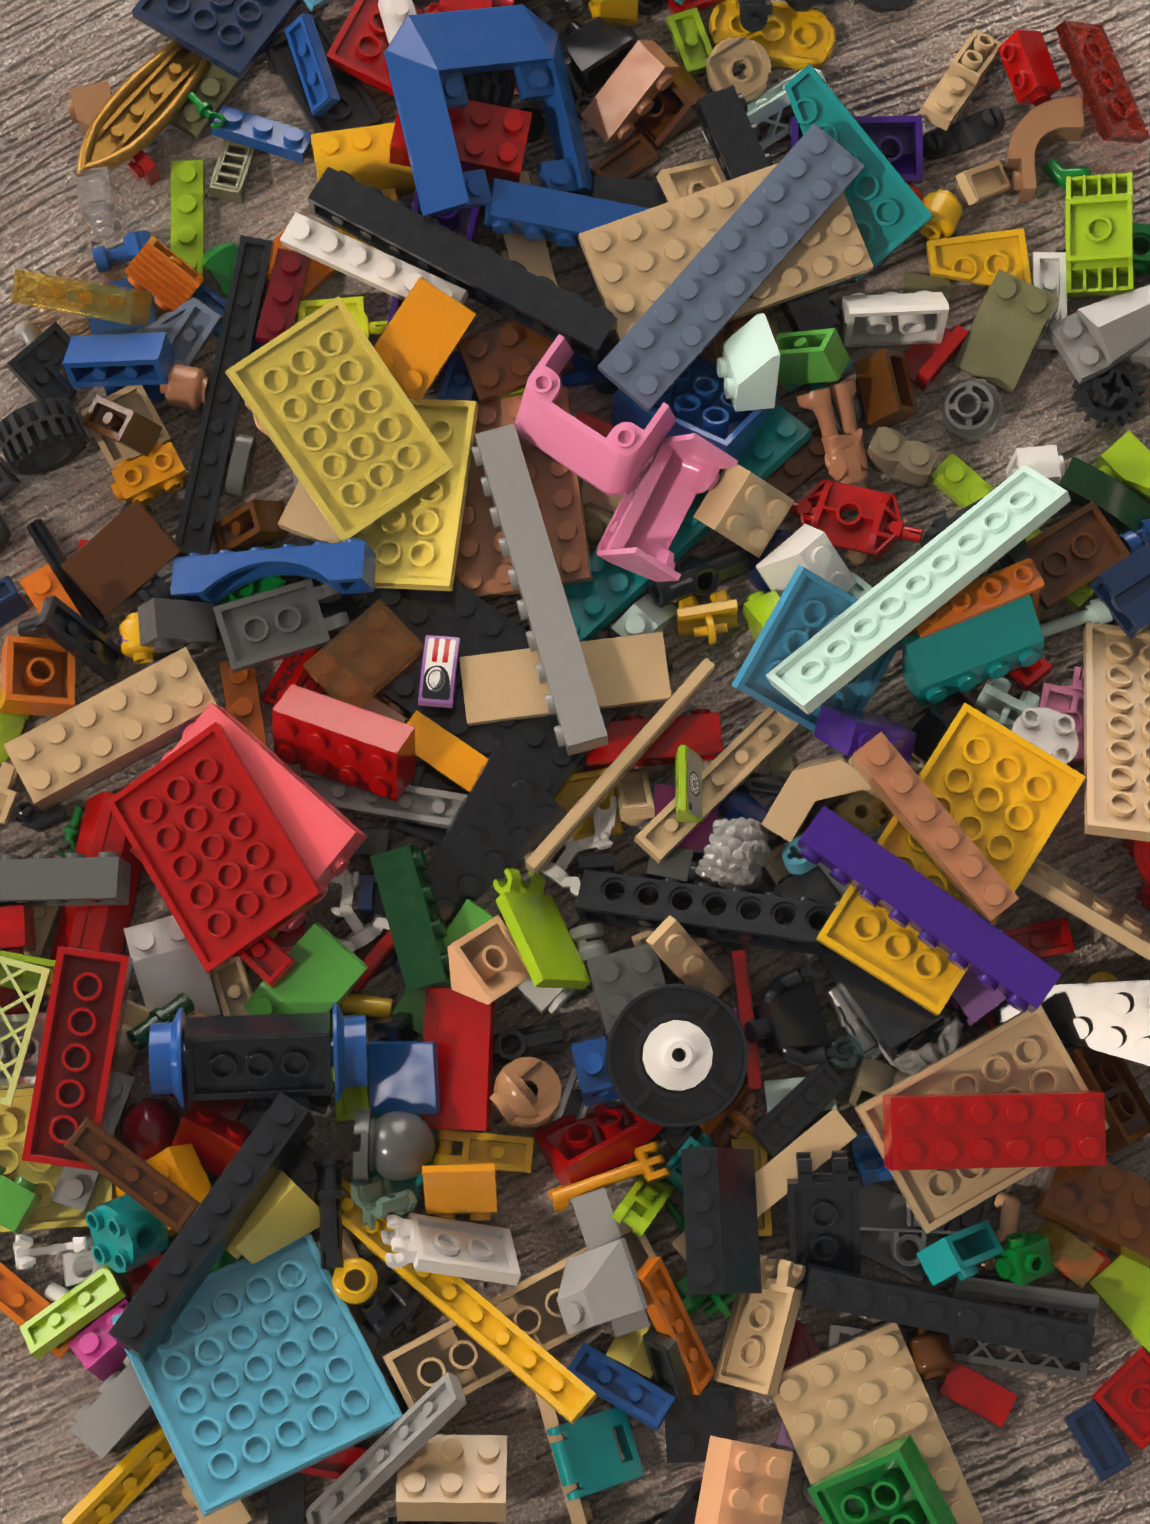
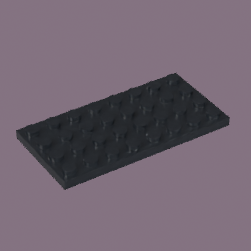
M455 581L452 591L377 588L351 621V629L344 631L327 652L328 658L411 716L416 710L486 758H489L495 743L499 739L554 799L590 751L568 756L566 747L558 746L554 727L559 726L556 714L472 726L467 725L459 658L453 708L418 705L426 635L460 638L459 657L529 648L526 632L528 631ZM624 706L600 709L605 728L615 719Z

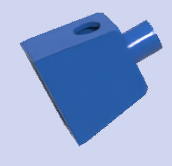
M605 1035L571 1042L572 1054L585 1107L619 1100L607 1074Z

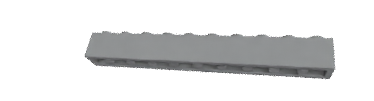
M510 424L475 434L477 446L471 447L476 467L483 466L485 477H481L480 481L485 497L492 496L494 507L489 508L494 528L501 527L503 538L498 539L503 559L510 557L512 569H508L507 572L512 589L519 588L522 598L516 601L521 620L528 619L531 631L526 632L530 651L537 650L541 662L535 663L540 683L547 682L550 694L544 695L549 715L556 714L559 726L554 727L558 746H565L567 754L570 756L608 745L607 731L515 425Z

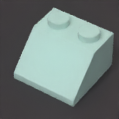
M765 313L757 314L728 338L722 345L721 357H718L716 361L718 377H723L725 397L727 399L731 398L735 412L775 407L781 355Z

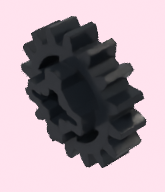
M1119 362L1109 371L1101 374L1107 375L1105 377H1094L1093 380L1090 379L1080 385L1075 379L1072 387L1077 391H1074L1071 399L1073 401H1080L1075 409L1076 413L1085 411L1084 421L1088 422L1092 418L1095 419V425L1098 429L1103 422L1107 423L1109 430H1113L1116 421L1121 426H1125L1129 421L1128 417L1134 419L1139 412L1137 408H1141L1145 399L1140 396L1144 393L1145 386L1137 385L1142 376L1140 374L1132 376L1130 372L1133 365L1129 364L1123 368L1121 367V362ZM1110 384V398L1108 402H1106V389ZM1115 408L1121 409L1119 411L1110 412Z

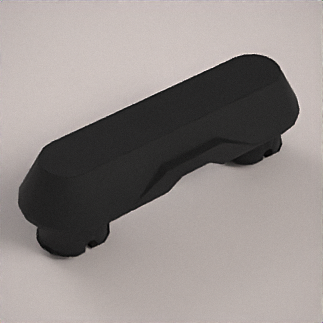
M997 107L984 109L951 124L947 131L939 128L923 136V157L929 160H937L947 155L957 154L970 149L987 138L997 135L1003 130L1005 125L1002 111Z

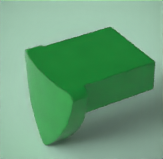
M224 243L208 249L201 261L205 271H209L226 297L228 296L237 254L236 251L238 250L235 243Z

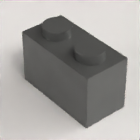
M152 598L138 606L140 646L154 647L155 652H170L174 649L180 650L186 647L191 655L203 653L205 648L217 642L215 613L213 610L214 603Z

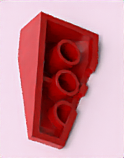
M605 1104L594 1107V1113L585 1115L581 1119L576 1120L574 1113L563 1116L533 1132V1137L557 1180L564 1187L623 1166L635 1155V1148L646 1145L665 1126L656 1125L638 1117L624 1104L606 1108Z

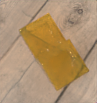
M1045 1220L1035 1233L1048 1237L1054 1268L1056 1267L1082 1289L1105 1261L1104 1257L1053 1221Z

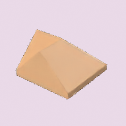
M499 915L447 947L451 990L489 1005L531 978L508 927Z

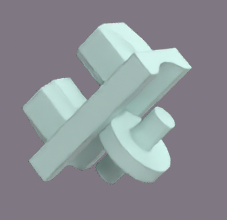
M1001 677L993 679L990 684H985L974 706L986 712V716L1010 729L1025 709L1038 708L1040 697L1030 691H1023L1019 699L1007 694L1012 684L1009 680Z

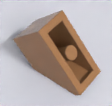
M108 80L70 89L72 102L67 103L72 123L78 121L83 134H86L91 121L112 95Z

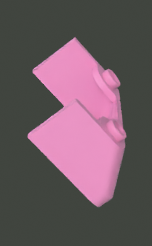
M559 334L527 380L515 420L516 431L523 440L604 494L612 497L620 496L630 488L676 422V418L670 406L663 402L644 430L631 422H623L616 425L607 438H605L555 405L553 402L561 391V380L558 375L574 354L565 337Z
M696 433L664 438L630 488L624 493L597 546L596 554L611 564L655 582L678 581L681 574L674 570V553L668 549L696 494L712 490L719 481V470L736 467L738 460Z

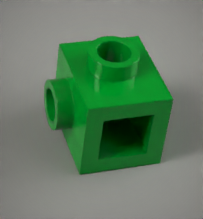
M1022 1231L1011 1233L1005 1237L1006 1240L1000 1242L1004 1252L995 1257V1268L1000 1280L1024 1286L1054 1271L1048 1237Z

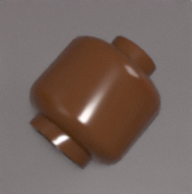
M921 1328L913 1330V1338L905 1343L922 1381L928 1382L950 1375L949 1369L955 1364V1357L948 1335Z

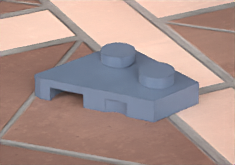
M193 297L181 304L176 310L164 314L158 318L159 320L143 329L140 328L135 333L167 332L175 354L173 364L192 366L223 319V316L199 299Z

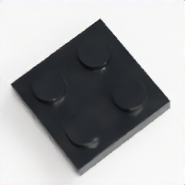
M735 1386L704 1388L700 1395H691L684 1402L676 1399L664 1420L667 1463L706 1461L710 1436L738 1441Z

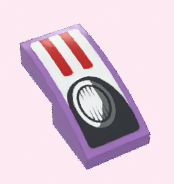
M426 635L418 705L453 708L460 638Z

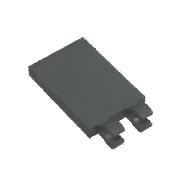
M311 578L213 607L232 672L237 673L330 645L329 634H341L344 631L350 630V621L347 612L323 618L319 603H332L341 600L340 593L327 584L314 587Z

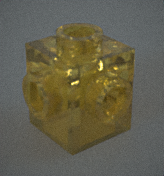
M865 790L839 795L842 801L831 807L835 814L863 834H866L882 826L879 820L884 818L885 815L881 809L886 807L883 801ZM865 805L866 812L861 816L855 815L856 807Z

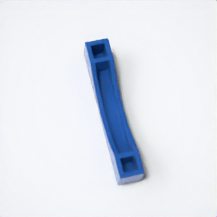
M350 538L340 543L318 541L314 542L313 545L307 546L285 544L281 548L274 549L253 547L249 551L242 552L221 550L218 554L209 555L190 553L186 557H177L173 560L170 595L175 600L214 603L215 606L227 595L246 584L279 575L312 578L331 586L342 595L374 592L376 554L365 540Z

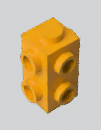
M159 443L154 445L148 457L142 455L136 459L128 458L121 461L116 466V469L111 471L116 482L110 484L118 502L125 500L126 503H131L138 499L143 506H148L155 500V497L165 492L174 493L180 490L189 477L172 443Z

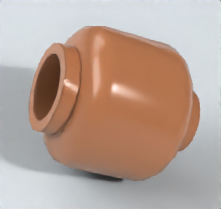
M176 364L169 371L168 383L160 384V393L165 394L166 402L169 406L195 411L202 404H205L210 378L206 377V373L202 368Z

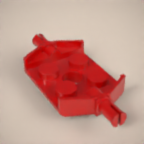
M825 479L805 499L801 498L800 502L795 501L788 513L801 518L802 526L807 524L825 532L834 547L873 555L874 561L882 558L898 540L906 539L921 543L924 529L905 526L904 521L900 518L895 495ZM848 509H854L859 512V516L851 522L842 520L840 518L841 514Z

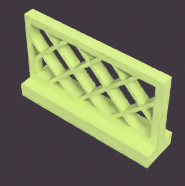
M0 956V964H2L8 977L0 981V986L11 980L20 996L18 1000L4 1008L0 1006V1015L10 1030V1033L0 1038V1043L13 1036L20 1048L18 1057L4 1064L0 1058V1072H4L10 1083L6 1098L0 1096V1104L11 1107L51 969ZM7 965L19 968L20 970L11 974ZM26 971L41 974L38 988L24 996L14 978ZM35 995L31 1008L27 999ZM23 1002L30 1014L26 1024L14 1030L4 1012ZM25 1029V1033L21 1043L20 1039L17 1036V1033ZM15 1064L14 1071L11 1077L7 1068Z

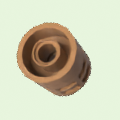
M522 1057L506 1064L499 1072L495 1080L494 1094L489 1098L507 1124L524 1131H533L549 1124L558 1113L561 1103V1084L554 1069L546 1062L538 1058ZM529 1087L537 1091V1097L534 1095V1093L531 1091Z

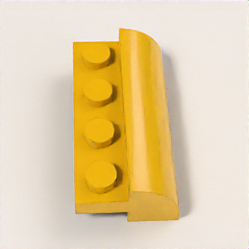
M395 123L311 134L317 182L326 169L330 167L336 171L343 170L349 173L355 181L366 187L371 185L379 190L395 188L396 194L410 193L416 190L411 167L389 163L390 144Z

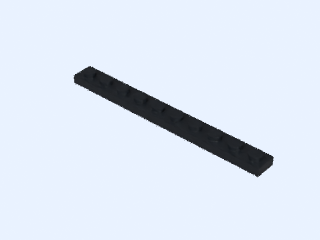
M240 236L175 543L182 550L178 554L181 556H187L190 553L209 555L242 396L225 371L252 353L274 249L272 240Z

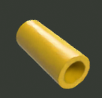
M349 993L342 1002V1013H363L366 1016L376 1018L391 1017L393 999Z

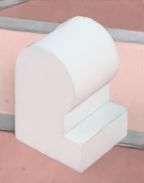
M92 1250L63 1254L65 1288L79 1285L106 1264L102 1266L97 1264L93 1258Z

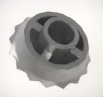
M970 377L966 380H959L955 385L950 386L947 393L942 397V405L939 409L942 414V423L947 426L948 432L954 433L958 439L967 438L972 441L976 437L984 438L988 432L994 431L996 424L1002 420L1001 412L1004 409L1001 403L1002 395L996 391L995 385L989 384L985 379Z

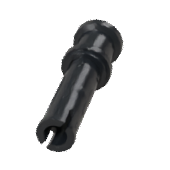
M323 1159L313 1162V1168L317 1169V1191L314 1192V1198H316V1202H319L321 1270L343 1268L341 1201L344 1200L346 1191L342 1189L341 1169L345 1166V1160Z

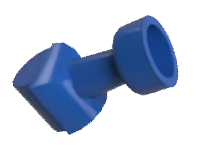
M133 231L128 233L123 238V245L108 251L103 245L92 248L99 274L110 271L112 263L133 260L151 238V233L149 231Z

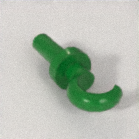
M195 92L189 93L188 98L198 108L197 113L200 117H207L209 120L214 118L220 119L219 123L211 124L213 129H219L224 126L225 117L223 114L212 112L213 106L209 102H203Z
M79 806L75 808L70 825L64 826L63 831L67 832L65 840L71 844L69 853H75L76 842L74 837L75 835L79 836L80 833L78 826L84 808ZM58 848V849H57L58 854H59L61 857L65 858V855H66V854H64V853L61 851V849Z

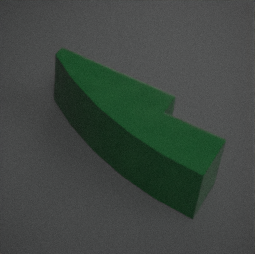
M1073 456L1058 484L1067 490L1071 501L1083 507L1094 501L1109 524L1123 532L1129 530L1135 532L1142 528L1144 523L1141 520L1150 519V504L1111 476Z

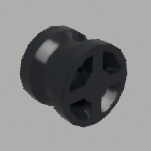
M157 575L151 579V584L148 587L140 588L136 591V594L143 603L152 598L174 599L170 595L171 590Z

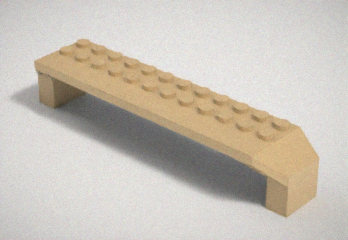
M838 751L800 763L790 774L761 825L791 843L801 830L818 800L865 790L878 799L880 797L850 762L852 756H847ZM1037 858L1034 860L1020 884L1150 961L1149 925L1115 906L1107 899L1083 887L1075 880L1051 868Z

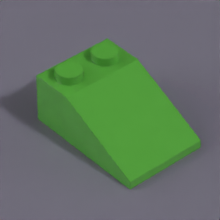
M316 922L288 952L298 962L297 965L274 989L263 980L244 1005V1008L251 1015L330 1012L331 1018L333 1015V1002H337L338 1006H340L369 967L319 922Z

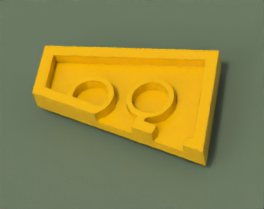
M1024 228L927 240L925 243L930 276L990 287L1000 269L1032 284Z

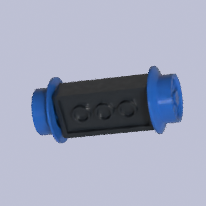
M333 1002V1038H331L330 1012L187 1017V1020H185L184 1008H179L173 1022L150 1024L149 1072L152 1095L174 1094L181 1108H186L187 1086L188 1101L276 1098L280 1092L288 1097L332 1096V1066H334L336 1102H340L346 1087H368L365 1015L344 1016L337 1002Z

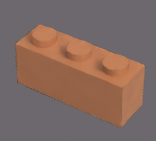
M638 40L581 114V117L606 142L626 140L635 130L634 124L638 118L644 116L654 106L653 99L656 95L669 87L673 82V74L679 66L653 40Z

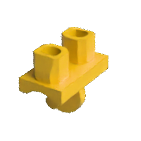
M719 590L711 594L710 604L698 605L697 598L693 595L680 600L679 609H676L678 635L694 634V638L707 636L709 645L716 644V634L728 632L727 628L738 627L737 600H731L727 590Z

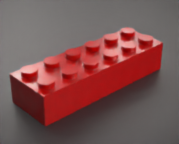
M58 946L22 1155L23 1161L94 1170L64 1147V1145L86 1117L105 1130L133 959L130 956Z
M1084 1090L883 1095L884 1167L892 1171L1107 1165L1104 1092Z

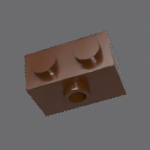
M883 348L854 363L856 383L860 389L864 406L863 413L868 425L890 428L919 414L904 352Z

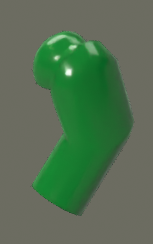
M1055 158L1050 159L1042 168L1060 188L1065 190L1067 176L1092 175V171L1085 166L1065 169Z

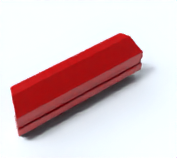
M104 791L87 799L75 853H83L87 857H98L100 852H115L120 854V858L130 863L129 905L62 906L50 960H56L58 946L124 955L127 943L124 929L131 925L144 866L129 851L132 845L106 803V800L115 795V793Z

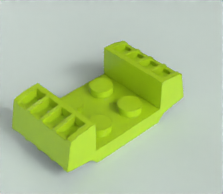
M1132 172L1066 177L1065 241L1066 293L1068 298L1120 295L1135 290L1133 265L1134 184Z

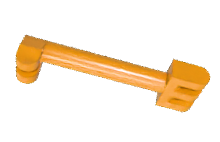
M652 1142L635 1148L634 1154L637 1161L564 1187L559 1186L548 1190L547 1193L549 1198L552 1199L554 1211L559 1212L568 1208V1200H571V1198L643 1174L646 1184L670 1176L668 1167L657 1171L653 1169V1167L665 1162L662 1154L652 1158L648 1156V1154L660 1149L658 1142Z

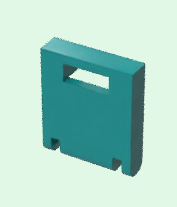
M617 1407L580 1418L574 1425L568 1422L547 1429L549 1436H557L564 1432L566 1438L550 1444L562 1486L565 1487L579 1482L580 1489L566 1494L568 1501L645 1476L627 1414ZM613 1427L615 1428L620 1448L623 1454V1458L625 1461L623 1463L621 1461L620 1454L612 1431Z

